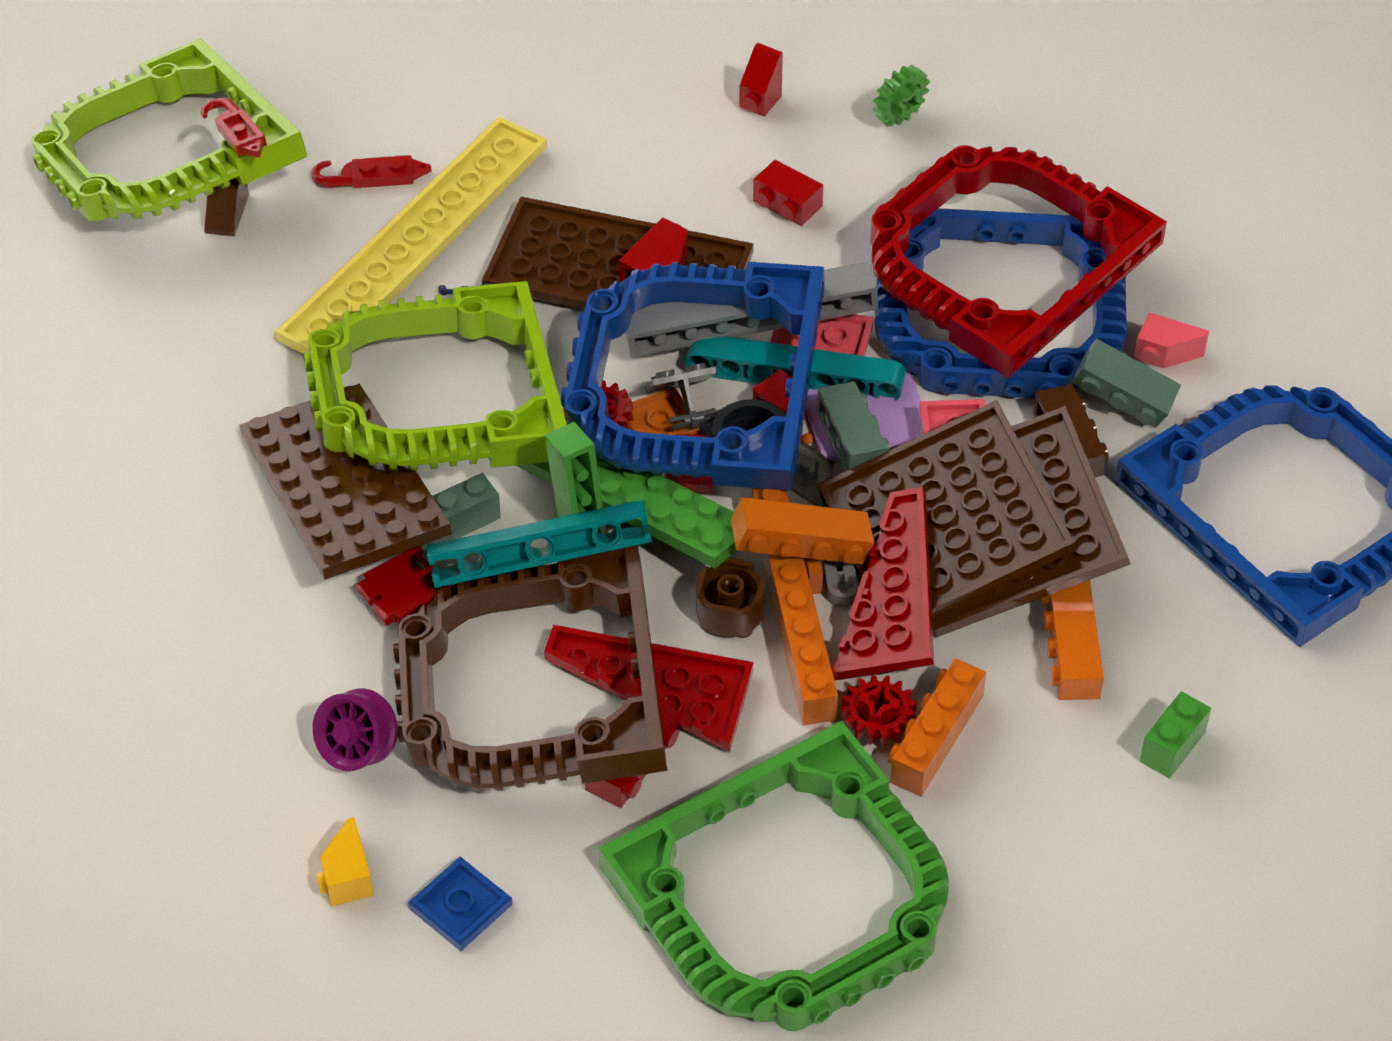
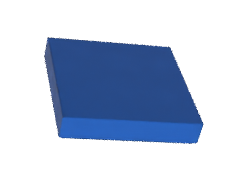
M460 856L411 899L408 905L409 910L461 952L510 908L513 903L512 897Z

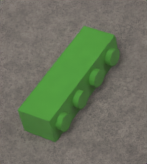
M575 422L545 434L557 517L603 508L594 443ZM606 524L598 528L599 533L607 534Z

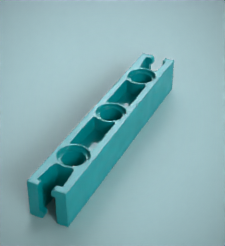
M643 500L430 544L427 545V556L429 565H434L435 561L453 558L458 560V564L439 569L438 566L432 567L433 582L435 588L649 543L652 542L644 502ZM641 517L642 526L621 528V523ZM604 524L614 527V530L609 534L598 532V528ZM539 538L548 541L547 545L543 548L531 546V543ZM469 553H477L481 556V559L477 562H468L464 557Z

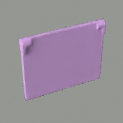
M911 373L905 374L901 396L897 401L894 400L895 398L879 396V398H874L873 388L869 389L868 397H866L868 409L871 415L876 416L879 432L882 438H887L890 450L922 435L919 414L921 399ZM818 388L817 390L809 389L805 412L814 436L818 454L820 455L819 458L822 463L839 460L816 412Z

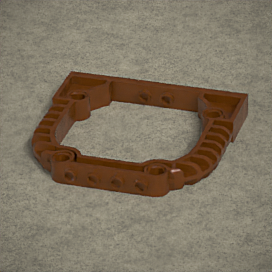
M638 545L559 561L556 564L540 565L460 582L447 589L443 586L437 591V596L427 606L424 602L418 613L406 616L399 623V643L393 644L395 662L400 664L399 669H394L397 690L401 689V694L395 695L397 714L402 716V721L397 722L398 740L400 743H406L410 760L415 765L420 767L430 766L437 776L440 774L458 787L460 785L473 787L474 791H482V788H495V791H502L503 787L516 785L517 788L525 787L526 783L538 782V785L546 784V780L559 778V781H566L567 777L577 775L581 776L582 784L668 771ZM565 602V605L574 611H584L595 605L611 611L619 617L633 616L634 632H629L628 637L631 653L637 652V658H631L634 679L640 678L642 696L628 698L620 708L606 719L598 717L584 719L576 726L575 733L499 746H471L452 739L446 718L440 712L435 711L432 666L441 661L447 653L448 634L469 619L492 612Z

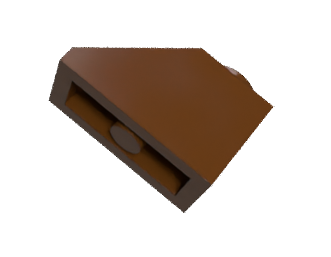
M236 178L229 180V187L224 189L219 185L213 187V194L207 196L205 234L235 237L249 196L247 184L242 185Z

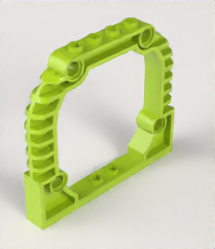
M201 38L139 64L141 75L137 77L132 73L126 74V81L123 83L112 80L109 82L110 88L106 90L98 86L93 89L94 95L90 97L82 93L77 96L78 102L72 105L67 101L63 104L64 110L59 114L54 111L51 114V123L48 126L44 123L43 130L36 133L31 140L36 153L32 157L39 172L44 171L51 185L56 184L62 197L67 196L72 209H78L90 221H101L108 217L119 220L118 213H128L133 219H142V213L149 211L154 216L162 215L163 208L170 207L174 211L180 208L179 202L187 200L190 204L197 201L196 195L199 193H203L205 196L213 194V187L217 185L222 189L229 187V180L236 178L242 185H245L307 157L301 131ZM220 90L226 93L229 99L233 100L252 118V121L264 134L267 143L262 149L261 157L257 158L246 154L238 156L224 139L221 144L222 148L194 161L143 181L124 183L118 182L109 174H91L77 159L78 156L74 144L87 132L157 101L171 103L179 100L184 95L213 94Z
M527 281L453 288V298L442 299V295L439 294L434 296V300L424 301L423 296L416 297V302L405 303L404 298H397V304L386 305L385 300H378V306L368 308L367 304L364 303L360 305V310L351 314H349V310L343 312L342 319L333 326L330 321L326 329H318L312 332L308 339L309 352L303 353L308 390L311 391L310 399L312 411H314L315 431H322L324 445L327 449L334 452L346 451L353 459L355 453L367 459L368 465L376 467L377 462L389 465L390 470L397 471V466H409L410 471L418 469V465L429 464L430 469L438 467V463L449 462L450 467L457 466V461L469 460L470 465L477 464V459L482 458L489 459L491 468L549 462L545 434L567 425ZM458 332L467 339H480L487 335L503 340L511 345L525 344V365L527 370L531 369V388H537L539 396H532L525 404L512 412L508 410L493 411L482 422L418 429H390L367 422L363 408L355 402L346 400L341 375L351 368V353L370 342L388 338Z

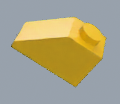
M355 817L349 818L320 856L322 872L316 873L320 894L328 893L331 907L374 896L371 875Z

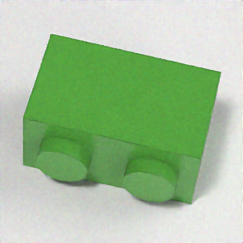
M1180 691L1144 737L1139 762L1170 779L1206 733L1211 707Z

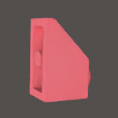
M1149 312L1137 337L1134 359L1160 368H1167L1204 357L1210 331Z

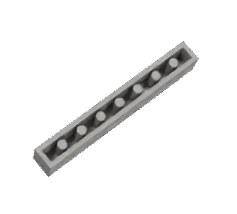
M869 261L824 270L825 291L820 321L878 310L877 285ZM667 302L655 303L634 312L631 324L625 334L630 355L635 357L691 346L692 343L702 339L723 336L739 337L785 327L772 317L763 320L753 319L748 316L745 307Z

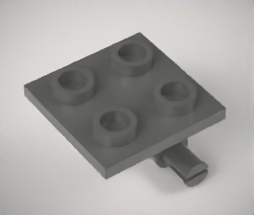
M705 363L695 364L686 367V370L676 375L674 369L658 372L644 386L645 393L680 387L687 414L670 417V423L683 421L672 424L671 428L673 431L686 427L696 429L699 428L700 424L709 423L715 417V415L704 417L715 414L714 408L696 412L689 386L692 383L706 381L716 374L715 366L706 368Z

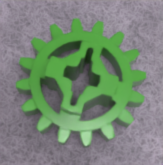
M912 64L908 68L902 66L899 73L894 70L892 78L890 80L885 78L881 88H878L877 92L880 95L873 99V102L876 104L873 108V111L876 113L875 116L890 127L895 123L898 126L901 125L904 118L910 120L911 113L913 111L917 113L922 103L925 102L923 95L929 92V89L926 87L930 83V80L926 78L927 74Z

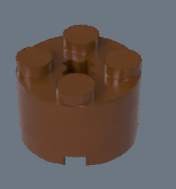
M728 558L718 567L708 568L706 566L699 573L696 582V612L700 626L704 631L724 637L747 638L752 635L753 630L760 624L764 615L765 582L762 575L760 577L751 563L741 559Z

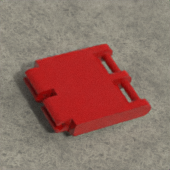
M420 546L409 549L363 574V580L356 585L358 593L369 606L374 607L373 611L385 626L397 622L399 625L403 618L418 613L424 602L427 606L437 596L439 589L435 588L434 583L431 581L433 580L432 567L437 566L429 565V562L423 556L424 551ZM416 560H419L425 569L422 570L416 563ZM451 584V585H446V586H445V589H447V588H449V587H451V586H453V585H452V584Z

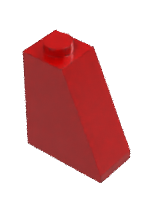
M662 217L619 260V282L628 278L632 271L640 268V271L652 267V264L660 263L661 266L671 265L672 262H679L680 265H684L688 253V230Z

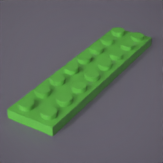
M596 454L603 508L643 500L651 536L713 568L718 567L737 551L730 520L734 511L662 475H654L653 472L642 471L641 474L634 473L633 470L625 468L621 470L616 468L615 465L601 460ZM549 462L516 465L552 484ZM641 517L626 522L633 527L642 526Z

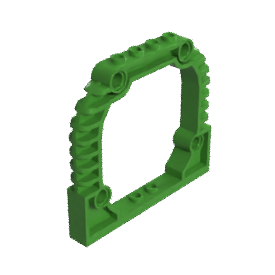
M843 721L598 847L599 867L644 931L649 929L689 988L704 1003L732 1017L753 1018L755 1022L776 1021L782 1029L787 1031H799L813 1023L820 1024L841 1007L856 1004L866 993L873 989L885 988L898 975L907 970L912 972L920 968L932 956L935 950L937 925L943 916L949 890L946 865L938 848L927 837L923 828L915 822L911 813L903 807L899 798L889 789L890 780ZM790 782L797 792L810 793L830 799L831 807L838 816L843 818L858 817L903 872L913 892V899L902 904L893 912L889 920L888 932L812 974L801 970H786L766 980H760L736 971L717 953L683 906L684 877L677 868L672 866L676 858V841L708 824L720 822L727 814L740 807L746 808L759 797ZM662 890H671V892H668V893H667V892H661V891H662ZM914 934H919V935H921V936H923V937H922V938H916V937H913L912 935H914ZM796 1003L800 1006L796 1008L788 1007L787 1004Z

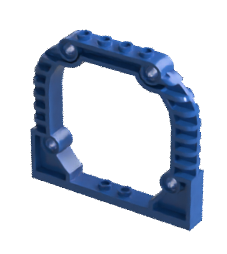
M938 208L911 230L909 248L904 253L907 259L923 271L924 257L940 248V239L1062 245V255L1079 267L1078 283L1083 275L1091 273L1105 261V254L1101 243L1088 240L1082 232L1083 223L1071 215ZM1126 276L1093 304V334L1079 348H1055L1046 352L1041 358L1033 357L1009 379L971 354L960 353L956 347L947 342L924 340L910 324L906 304L893 299L888 291L883 290L877 279L878 310H875L874 320L878 341L892 360L901 362L906 372L919 377V383L922 388L930 392L1035 398L1036 391L1073 384L1077 392L1078 385L1072 383V380L1085 352L1096 339L1122 352L1127 334Z
M672 262L671 265L666 266L656 263L652 264V267L640 271V268L632 271L628 278L620 283L616 280L609 289L593 291L587 299L584 313L580 312L578 316V331L580 333L579 337H574L572 343L574 360L573 362H568L566 377L567 381H569L568 387H563L561 392V405L565 407L568 424L575 422L594 443L597 456L621 470L625 468L640 474L642 471L653 472L654 475L670 473L681 477V474L692 475L693 478L709 476L712 477L713 485L792 491L825 291L824 267L748 262L747 269L743 270L736 269V266L717 268V265L710 264L709 267H699L697 263H691L690 266L680 265L679 262ZM688 302L745 307L748 316L753 319L763 320L772 317L780 322L792 335H800L797 353H791L790 372H793V378H787L785 395L786 398H789L786 417L772 416L764 423L748 431L735 426L726 427L716 437L643 433L623 428L609 418L607 397L601 388L611 340L621 337L628 330L634 312L655 303Z
M1266 385L1263 389L1252 387L1245 389L1243 393H1235L1229 396L1226 401L1216 404L1213 409L1203 412L1197 419L1187 422L1182 428L1177 424L1173 425L1118 459L1115 482L1294 643L1301 647L1359 607L1362 598L1369 596L1377 588L1384 586L1392 579V531L1340 565L1331 561H1320L1312 566L1310 573L1275 571L1266 577L1240 554L1234 545L1229 544L1222 538L1212 525L1204 522L1181 501L1183 484H1190L1198 478L1201 462L1204 458L1245 432L1263 425L1290 424L1309 438L1330 440L1387 488L1385 499L1387 505L1392 510V439L1381 431L1374 422L1368 420L1357 411L1351 403L1345 401L1329 388L1316 387L1308 391L1294 386L1290 391H1285L1276 385Z

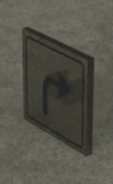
M800 440L792 492L814 506L828 507L818 484L834 477V461Z

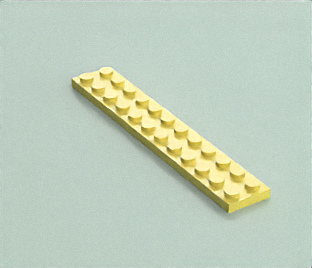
M498 117L275 331L276 340L302 354L309 352V335L318 329H326L330 321L333 326L342 319L343 312L349 310V314L360 310V305L364 303L367 304V308L378 306V300H385L386 305L389 304L547 149V139Z

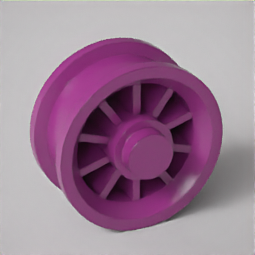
M357 688L325 699L315 712L312 732L316 748L328 764L342 771H355L368 765L379 763L389 756L396 744L398 726L395 713L383 696L370 689Z

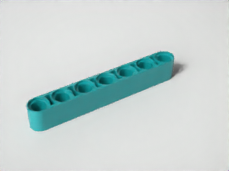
M727 336L702 339L692 343L689 347L685 367L705 363L706 368L716 367L717 373L712 376L713 378L760 384L779 369L793 377V372H790L791 353H797L798 347ZM815 349L809 389L817 390V388L855 381L860 393H864L866 397H868L869 389L873 388L874 398H879V396L895 398L894 401H897L901 396L906 370L901 363L894 360Z

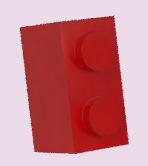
M774 159L753 179V201L802 227L823 206L824 184Z

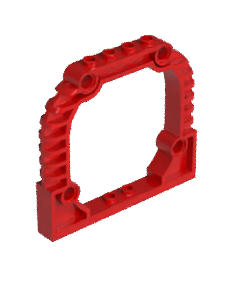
M962 145L954 148L944 157L938 158L933 166L925 172H921L912 183L905 188H901L892 199L885 204H881L876 209L871 219V263L873 273L880 282V286L884 291H888L893 299L898 302H904L906 307L912 311H918L924 319L934 321L935 325L941 330H948L950 342L1009 379L1160 247L1164 242L1167 221L1108 186L1102 191L1097 190L1096 185L1092 182L1085 183L1080 175L1076 173L1070 174L1065 166L1053 164V160L1047 156L1038 157L1035 151L1026 150L1018 152L1016 147H1005L1001 151L993 152L991 146L976 149L972 146ZM989 183L1012 184L1035 193L1083 223L1082 232L1088 240L1101 243L1105 254V261L1091 273L1083 275L1074 288L1066 290L1059 301L1042 315L1031 309L1004 310L999 309L998 304L988 298H977L971 301L917 268L904 256V253L909 248L911 230L955 194H973L982 190Z

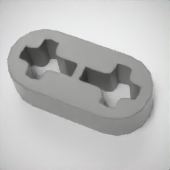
M823 560V575L829 602L840 608L850 607L853 605L858 590L855 565L840 562L842 571H837L836 564L834 563L836 561ZM838 584H844V589L847 593H841L838 589Z

